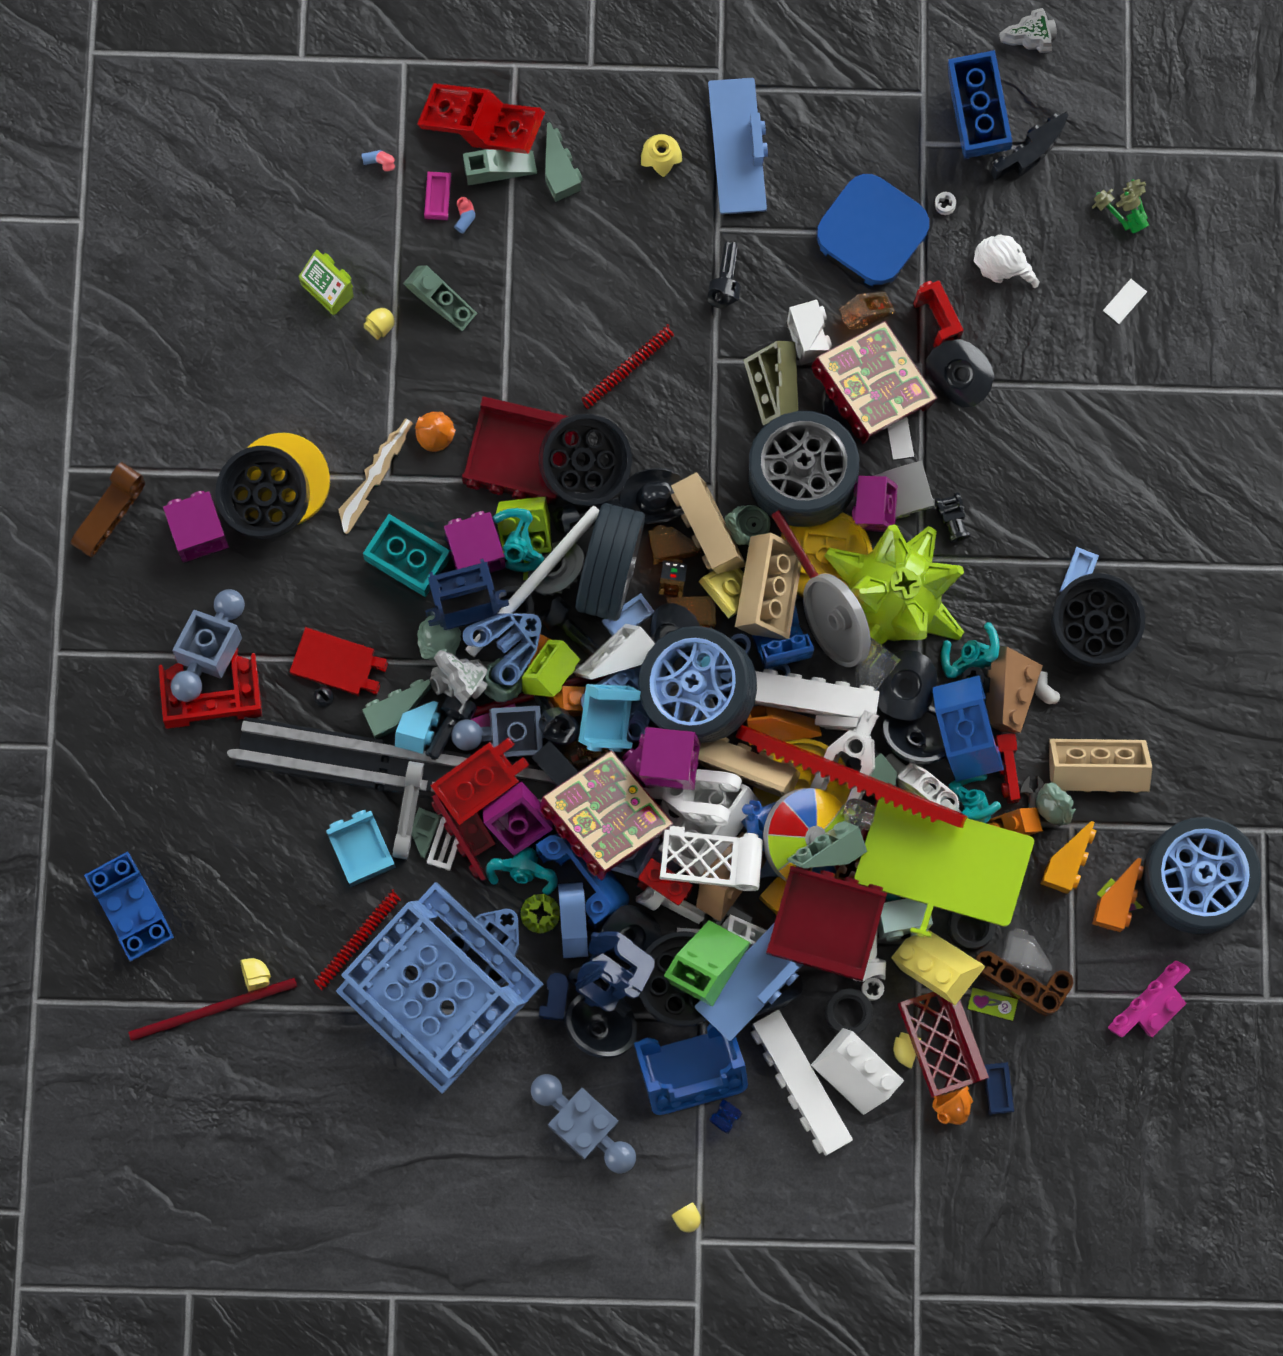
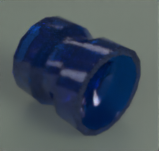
M723 1099L719 1104V1110L713 1113L708 1120L720 1130L729 1134L733 1128V1122L739 1120L743 1113Z

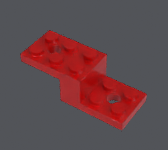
M434 83L417 125L421 129L459 133L472 147L529 154L545 112L538 107L503 104L489 89ZM449 106V108L443 112V109ZM519 126V129L512 133L513 129Z

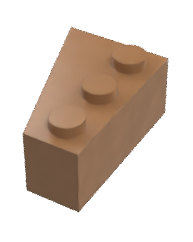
M1000 647L998 658L991 662V670H988L990 693L986 694V709L991 727L1005 733H1021L1043 665L1009 647Z
M742 832L738 838L744 837L745 833ZM730 844L721 854L724 858L732 853L733 844ZM763 850L761 859V869L763 868L767 860V858L765 857V852ZM717 858L709 867L712 869L721 860ZM724 864L714 871L719 879L730 880V871ZM699 884L696 908L721 921L743 890H738L735 887Z

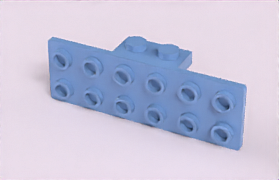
M742 78L709 81L708 89L720 214L765 212L767 205L763 161L764 157H768L767 143L762 141V135H766L765 121L760 120V113L757 110L755 79Z
M774 924L743 955L713 1007L701 1000L695 1005V1009L728 1041H731L768 1002L772 1005L782 994L779 990L785 984L790 986L799 976L796 972L803 966L793 961L766 954Z

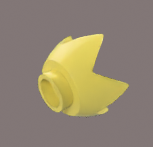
M665 134L654 135L643 145L641 165L645 167L652 166L662 177L669 173L674 164L682 162L680 147L671 136ZM659 147H663L666 149V151L664 153H659L657 149Z

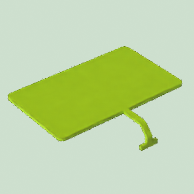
M883 797L881 800H878L865 842L867 852L861 855L855 879L859 881L858 885L868 887L869 884L883 887L882 892L927 904L920 929L913 927L910 929V932L916 933L919 937L926 936L931 938L932 933L926 930L933 907L1006 927L1010 925L1033 849L1034 839L1025 834L968 818L963 828L953 826L941 820L931 822L930 816L923 819L921 818V812L913 815L912 809L903 811V805L896 808L893 801L886 804Z

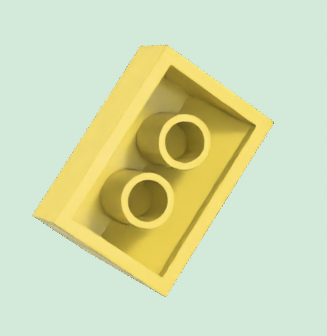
M930 930L927 932L932 933L931 938L926 936L919 937L917 935L906 938L891 957L901 971L953 1005L957 1004L985 968L982 963Z

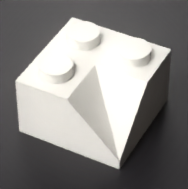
M817 300L792 306L789 309L787 324L793 342L796 343V352L801 365L814 362L818 356L832 349L830 337L828 335L825 336L823 327H825L824 320L827 319L823 306L819 307Z

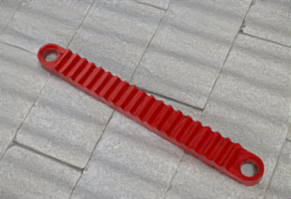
M741 725L735 736L756 745L757 752H764L766 750L767 756L775 754V759L784 758V763H791L793 761L794 767L802 765L804 771L811 768L812 774L820 772L822 778L829 776L831 782L839 779V785L848 783L849 789L857 786V792L859 793L866 790V796L869 797L875 794L876 800H881L884 797L886 804L893 801L896 808L903 805V811L912 809L913 815L921 812V818L925 819L930 816L931 822L941 820L959 828H963L967 816L958 811L750 727Z

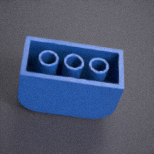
M995 50L948 59L949 84L964 159L1011 150L1012 137Z

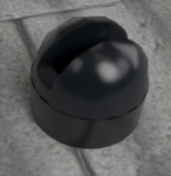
M320 687L315 691L314 700L318 706L328 707L332 704L334 696L329 688ZM322 691L329 699L325 702L323 697L319 695V692Z

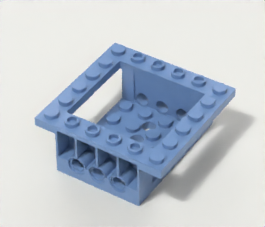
M435 882L418 901L408 902L342 973L341 976L345 981L336 992L443 1094L544 984L444 888ZM440 917L509 985L500 988L433 922ZM410 965L418 970V976L414 980L408 979L405 974L406 968ZM432 983L436 987V993L433 997H427L424 994L423 988L425 984ZM445 1000H449L454 1004V1011L450 1015L445 1014L441 1009V1005Z

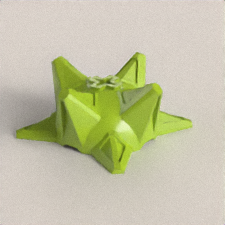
M894 524L888 526L873 551L867 555L830 547L824 555L846 582L864 611L871 639L868 655L887 640L926 639L927 633L960 640L964 631L941 600L942 595L964 573L963 567L960 565L932 563L937 532L934 528L926 527L906 543L899 528Z

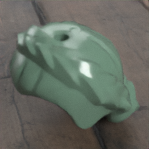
M755 505L738 506L732 513L725 516V526L731 532L733 541L738 545H749L751 536L766 534L770 531V517L764 510Z
M435 616L427 617L420 624L417 632V644L420 648L421 657L435 660L434 657L440 650L456 655V650L461 641L460 629L456 627L444 630L440 624L429 626L428 621L433 620Z
M503 658L496 659L494 663L489 664L486 667L487 673L483 678V681L488 684L484 693L490 699H494L497 702H507L517 698L522 691V676L525 673L524 671L519 680L513 685L495 683L491 672L493 667ZM505 668L502 671V678L507 680L509 671Z
M1045 783L1038 792L1036 806L1038 813L1054 825L1061 826L1071 823L1076 808L1072 809L1073 800L1070 795H1067L1055 783Z

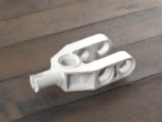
M864 709L857 729L847 731L827 748L824 758L838 763L842 752H845L849 756L861 760V773L872 775L875 769L874 740L871 739L870 733L879 716L874 713L871 714L870 711ZM855 739L860 740L863 745L859 753H854L851 749V743ZM819 772L815 775L810 788L825 791L830 777L822 778ZM857 786L853 788L844 807L855 811L864 792H857Z
M889 754L886 757L888 762L897 771L896 778L901 789L961 813L958 809L959 801L957 795L927 770L911 762L906 766L893 754ZM930 783L936 785V790L930 785ZM946 798L953 799L955 801L954 805Z
M697 769L695 790L646 786L650 789H644L653 799L663 800L671 811L686 822L726 826L730 818V810L722 805L694 802L695 793L698 790L701 791V789L717 790L718 793H723V791L737 792L740 789L742 779L733 773Z

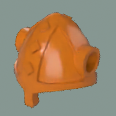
M440 411L426 413L422 417L419 416L415 426L417 441L422 448L432 452L445 449L451 443L456 431L450 418Z
M968 1086L934 1097L932 1107L938 1113L937 1117L941 1123L962 1125L968 1120L973 1102Z

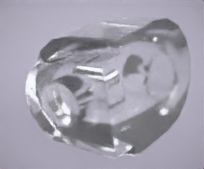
M853 798L847 801L843 816L846 822L858 826L860 831L863 829L869 830L874 821L876 807L866 801Z

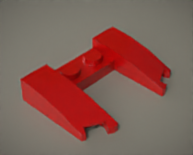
M238 648L236 649L231 659L234 690L203 693L190 702L178 700L171 691V681L177 673L184 671V665L177 663L167 670H164L163 666L159 665L162 714L165 728L190 726L191 721L238 716V719L262 717L255 653H252L251 659L237 656L239 650Z

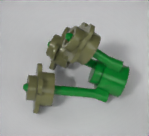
M1132 179L1131 182L1126 183L1127 187L1123 188L1124 193L1120 196L1121 200L1116 203V206H1122L1124 211H1132V213L1126 216L1127 221L1111 205V202L1115 199L1111 194L1113 189L1108 192L1105 190L1097 192L1094 198L1096 203L1092 208L1094 209L1097 206L1102 211L1107 207L1122 223L1125 231L1130 229L1132 234L1149 226L1146 220L1148 217L1140 198L1142 194L1146 193L1145 182H1140V179Z

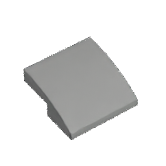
M922 461L903 465L875 475L887 476L898 485L895 519L910 516V513L934 508L933 498Z

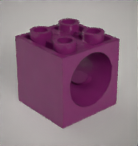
M198 491L191 494L190 498L184 500L174 499L169 501L168 505L163 506L183 563L229 548L209 491Z
M476 512L471 515V518L461 520V518L453 519L448 522V525L444 526L445 538L456 570L480 564V559L482 558L484 562H487L490 573L506 568L505 556L490 512Z
M646 727L645 734L640 736L639 747L643 751L642 758L637 759L636 772L639 773L646 786L695 790L701 742L695 732Z

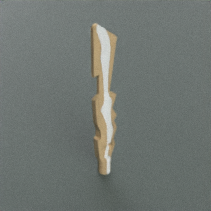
M405 419L398 430L389 434L387 442L380 445L378 454L374 455L373 464L364 470L366 480L338 509L345 534L351 531L368 505L369 501L365 499L374 486L381 484L390 468L394 455L398 456L406 440L407 432L413 425L410 420Z

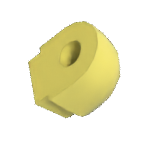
M386 308L375 309L366 317L364 328L378 340L393 328L394 316Z
M255 958L240 960L248 992L264 988L270 984V972L262 961Z
M900 1032L899 1037H896L894 1041V1055L899 1063L912 1069L916 1054L909 1034Z
M693 1202L671 1215L678 1228L683 1232H693L701 1223L700 1214Z

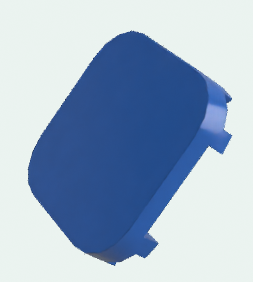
M862 174L856 176L847 184L821 219L817 229V242L820 246V251L825 256L829 254L864 278V283L871 286L873 284H891L922 241L924 242L929 230V217L926 210L919 203L884 179L873 174Z

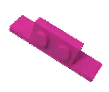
M1174 961L1168 965L1165 971L1156 980L1152 981L1147 989L1139 997L1135 998L1122 1014L1115 1017L1108 1026V1029L1112 1033L1124 1037L1139 1023L1146 1034L1153 1037L1187 1004L1174 986L1190 971L1189 967L1179 961Z

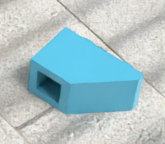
M432 701L402 714L395 734V747L423 754L426 745L430 746L434 735L432 731L433 726L437 727L440 721L441 713L437 712L438 702Z

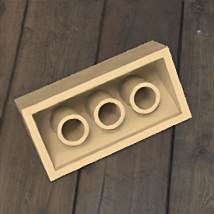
M696 472L671 485L674 491L671 494L672 499L677 507H682L685 514L681 515L687 528L692 527L695 534L691 537L698 549L702 547L705 553L702 559L707 569L712 568L716 574L745 567L746 563L735 541H733L730 531L725 526L726 522L707 484Z
M773 533L750 537L735 627L751 635L784 640L790 637L801 563L788 542Z
M726 737L715 742L701 743L698 759L700 766L712 771L733 773L739 776L743 783L779 797H783L793 791L800 776V772L798 769H795L796 767L793 766V763H784V760L782 763L773 760L774 756H767L766 752L756 754L751 752L752 748L745 744L738 743L736 746L728 743L729 739Z
M1049 739L1050 781L1057 784L1062 791H1131L1134 793L1150 791L1152 764L1146 740Z

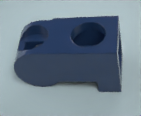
M554 973L547 980V989L549 991L547 1007L540 1006L539 1018L564 1021L568 980L563 974Z

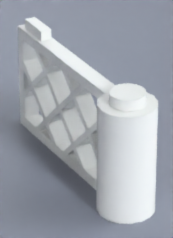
M670 826L669 830H664L660 879L735 887L743 891H756L759 889L763 840L758 838L757 834L745 833L744 837L738 838L684 832L685 827ZM669 837L680 838L685 845L677 852H674L668 845ZM697 840L704 841L710 847L701 855L691 846ZM721 843L733 844L732 853L725 858L716 849ZM688 848L696 859L686 866L678 855ZM711 851L721 860L712 869L702 859ZM668 852H669L672 856H670V857L667 859V854H668ZM673 859L683 868L677 874L666 873V864ZM698 861L708 871L701 877L694 876L689 870ZM724 864L730 871V880L719 879L714 871Z

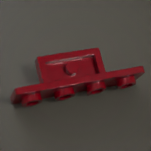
M437 794L433 795L434 801L431 804L438 815L442 814L445 818L446 823H444V827L449 835H455L459 843L456 847L462 857L467 856L470 860L471 865H469V869L475 878L480 877L482 881L487 878L486 873L477 860L476 855L492 847L496 842L479 813H475L459 825Z

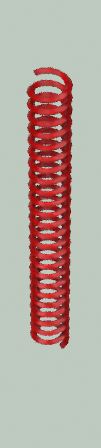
M667 324L666 327H663V331L660 330L659 333H656V337L653 336L652 339H649V343L646 342L645 346L642 345V349L639 348L638 352H635V355L632 354L631 358H628V361L625 360L624 364H621V367H617V370H614V373H610V376H607V379H603V382H600V385H596V388H593V391H589V394H586L585 397H582V401L587 409H589V406L586 404L585 400L588 401V403L591 406H593V403L589 400L588 396L593 400L594 403H597V401L592 396V394H594L596 398L600 400V397L596 394L595 390L602 397H604V395L599 390V388H601L605 394L608 393L603 388L602 384L609 391H611V388L606 384L605 381H607L612 388H615V386L610 382L609 378L612 379L616 385H618V382L613 378L612 375H614L619 382H622V380L616 374V372L619 373L623 379H625V376L620 372L619 369H621L626 376H629V374L623 368V366H625L630 373H632V370L628 367L627 363L632 367L633 370H636L635 366L630 362V360H632L637 367H639V364L635 361L634 357L641 364H643L642 360L638 357L637 354H639L644 361H646V358L642 355L641 351L644 352V354L648 358H650V355L645 351L644 348H646L651 355H653V352L649 349L648 345L651 346V348L655 352H657V349L652 345L651 342H653L658 349H660V346L655 341V339L658 340V342L662 346H664V343L659 339L658 336H660L665 343H667V340L662 335V333H664L665 336L669 340H671V337L666 333L665 329L670 333L672 337H674L673 332L668 327L669 324Z
M391 889L392 893H388L389 897H385L386 901L383 900L382 904H379V908H375L376 912H372V915H369L366 923H362L363 927H359L360 931L356 930L357 935L353 934L350 942H346L347 946L343 945L344 950L340 949L341 954L337 953L338 957H333L334 961H330L331 965L327 964L328 969L324 968L325 972H321L322 976H317L318 980L314 979L315 984L321 990L323 988L320 985L327 987L323 981L330 983L326 977L333 980L329 973L337 976L332 969L340 972L336 965L340 968H343V966L339 962L346 965L342 958L349 961L345 954L353 957L348 950L356 953L352 947L359 950V947L355 943L362 946L358 939L366 942L361 935L369 938L365 932L372 935V932L368 928L375 931L371 924L378 927L375 921L382 923L378 917L385 920L381 913L388 916L385 910L391 912V909L388 907L394 908L391 902L398 905L395 899L401 901L394 892V889Z

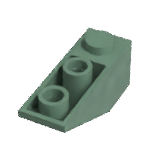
M549 122L547 123L545 182L555 202L581 191L583 178L579 169L573 168L571 153L568 148H563L561 144L563 140L557 128L553 129Z
M481 150L463 153L468 185L537 174L533 151H530L529 154L504 150Z
M427 265L417 266L403 283L421 301L461 331L466 328L477 314Z
M423 679L417 680L410 684L411 688L404 691H401V689L395 690L388 694L387 699L382 701L376 699L365 705L366 708L362 709L363 714L375 739L382 738L397 730L402 714L415 709L431 689L429 679L423 681Z
M843 821L834 825L825 834L816 837L806 847L798 849L794 855L788 858V862L801 868L844 865L851 863L866 853L867 849L859 827Z

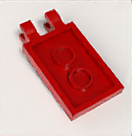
M305 627L290 669V674L359 696L361 689L378 695L380 689L379 682L368 679L371 668L386 672L389 663L387 659L373 656L375 650Z
M509 737L496 747L489 742L430 785L459 825L518 783L519 780L515 775L529 765L524 757L512 765L503 754L514 746Z

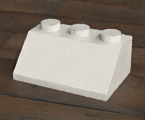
M842 1028L811 1064L821 1076L863 1115L888 1100L904 1081L853 1031Z

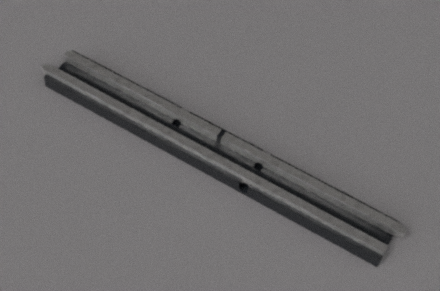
M244 717L239 749L227 751L228 756L236 760L235 765L237 767L403 795L409 761L424 763L418 797L433 799L432 796L436 794L430 785L471 756L470 754L443 750L438 759L432 760L431 757L425 755L428 747H425L423 754L395 747V742L387 743L380 739ZM529 764L515 775L519 782L514 786L522 781L540 802L543 796L558 787L540 766Z

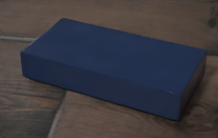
M1008 1062L984 1065L989 1078L984 1080L989 1115L1014 1112Z

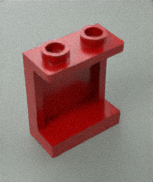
M928 281L920 285L913 304L915 308L928 304L941 329L937 333L933 345L934 348L945 341L961 339L964 331L940 281L934 283Z
M651 858L639 876L640 882L637 888L644 891L649 886L679 906L683 900L686 901L693 885L689 882L660 879L661 864ZM666 868V873L675 874L674 872Z

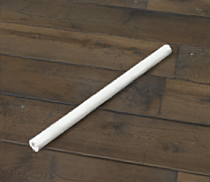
M592 506L508 600L509 606L501 608L498 614H513L596 521L599 509ZM480 633L475 637V642L480 640ZM467 646L465 650L475 657L483 647Z

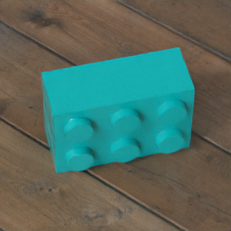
M388 514L363 552L366 562L424 597L431 590L428 577H430L429 572H433L434 576L441 574L451 559L450 550Z

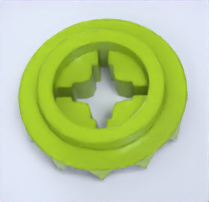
M534 894L525 900L521 908L523 924L527 929L535 933H546L552 930L560 918L558 904L553 898L545 894ZM542 903L544 912L551 916H542L540 922L537 923V915L530 912V910H538Z

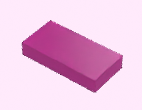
M428 172L425 219L448 220L451 173Z

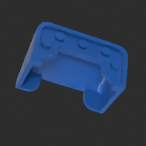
M556 833L536 844L537 856L543 864L547 861H555L562 866L571 859L596 892L587 900L585 905L586 912L590 917L587 922L594 932L601 928L610 915L619 907L628 905L629 895L612 871H608L602 881L597 875L591 874L587 868V863L582 857H578L573 852L571 844L566 838H562Z
M711 1023L707 1026V1034L660 1046L658 1040L652 1038H644L634 1043L653 1113L656 1115H664L737 1095L748 1088L746 1067L736 1036L731 1041H728Z

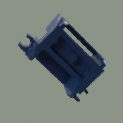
M483 558L480 559V564L435 576L433 572H429L430 577H428L435 603V608L425 611L426 616H435L433 620L428 621L429 626L440 624L444 630H449L485 620L497 615L499 608L509 606L508 600H500L502 596H506V590L495 591L488 564L484 562ZM488 589L490 603L444 615L441 601Z
M593 932L591 935L592 940L589 944V953L592 956L590 961L585 963L579 970L575 983L576 991L585 997L583 1002L590 1007L599 1006L603 1010L610 1012L616 1007L619 999L625 996L630 998L639 996L655 967L654 959L619 932ZM614 947L616 955L632 967L626 970L603 953ZM602 978L609 985L606 991H604L593 982Z

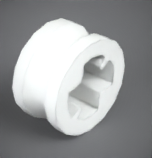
M950 192L938 194L935 199V209L938 213L949 215L955 210L956 199ZM945 199H948L949 204L952 205H947L946 208H942V203L939 202H944Z
M869 978L863 983L861 992L870 1001H875L883 995L884 985L877 978ZM869 983H872L873 986L874 984L878 985V995L873 996V993L871 995L867 993Z

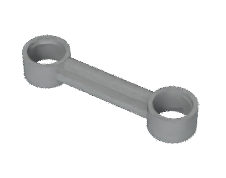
M412 761L408 763L400 819L393 848L394 858L407 860L409 856L424 763Z

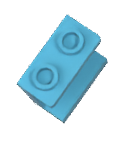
M586 684L578 742L586 745L587 749L591 751H602V748H608L610 751L623 752V748L631 749L633 743L627 741L632 701H640L641 691L631 686Z
M366 810L359 811L352 815L353 819L346 822L343 820L336 821L329 825L330 829L326 830L350 887L396 868L371 811L367 813Z

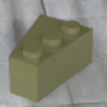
M776 341L743 359L763 426L783 414L798 411L795 342Z

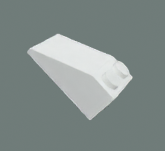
M625 624L573 673L579 677L595 679L642 665L648 651L655 643L640 626Z

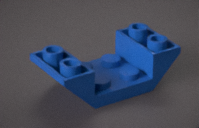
M796 606L794 607L789 639L782 640L752 635L764 669L812 658L814 652L809 635H804L800 628Z
M980 675L933 687L935 711L946 755L956 782L1004 770L999 748L995 745L984 701L986 697Z
M129 852L84 875L114 928L130 962L174 938L163 913Z

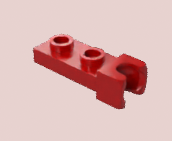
M1015 733L996 735L994 741L995 745L999 748L1004 770L999 771L1000 774H1003L1005 782L1001 784L1003 798H1007L1008 804L1018 803L1021 798L1014 754L1018 750Z

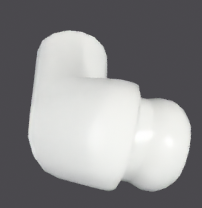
M1041 671L1035 687V693L1045 703L1056 704L1060 700V694L1047 685L1048 673Z

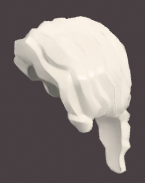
M1004 235L991 236L978 244L974 252V263L980 268L984 277L994 282L1002 283L1004 278L1010 279L1012 276L1020 275L1027 282L1031 283L1033 288L1038 287L1039 280L1032 271L1031 265L1027 263L1021 246L1014 241L1013 237Z

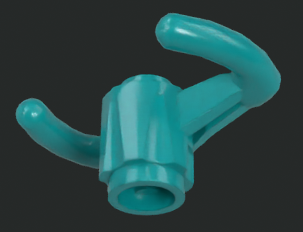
M509 508L495 514L492 517L494 523H499L511 517H518L520 519L516 530L509 534L503 547L504 556L508 560L505 562V567L517 572L536 570L544 561V557L533 550L528 533V527L533 520L531 512L527 509ZM522 559H524V560H526V561H529V563H517V562H520Z
M990 622L984 624V629L989 636L991 646L975 640L968 641L961 650V657L952 666L950 665L951 642L948 640L943 642L941 665L947 678H956L969 667H989L991 662L998 658L1000 649L999 637L996 629Z
M987 774L958 782L956 780L952 781L948 788L962 802L965 810L961 813L966 815L968 819L987 823L991 815L1001 808V804L998 801L989 805L983 791L976 789L967 790L963 787V785L974 781L986 780Z
M526 847L512 859H491L485 870L488 880L493 885L497 884L499 880L495 870L510 872L511 877L521 884L532 881L534 877L549 881L542 889L545 895L551 894L558 884L556 873L551 869L538 865L537 853L530 847Z

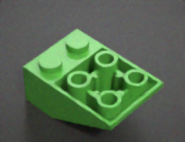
M709 920L678 952L664 977L671 985L713 1007L751 943Z

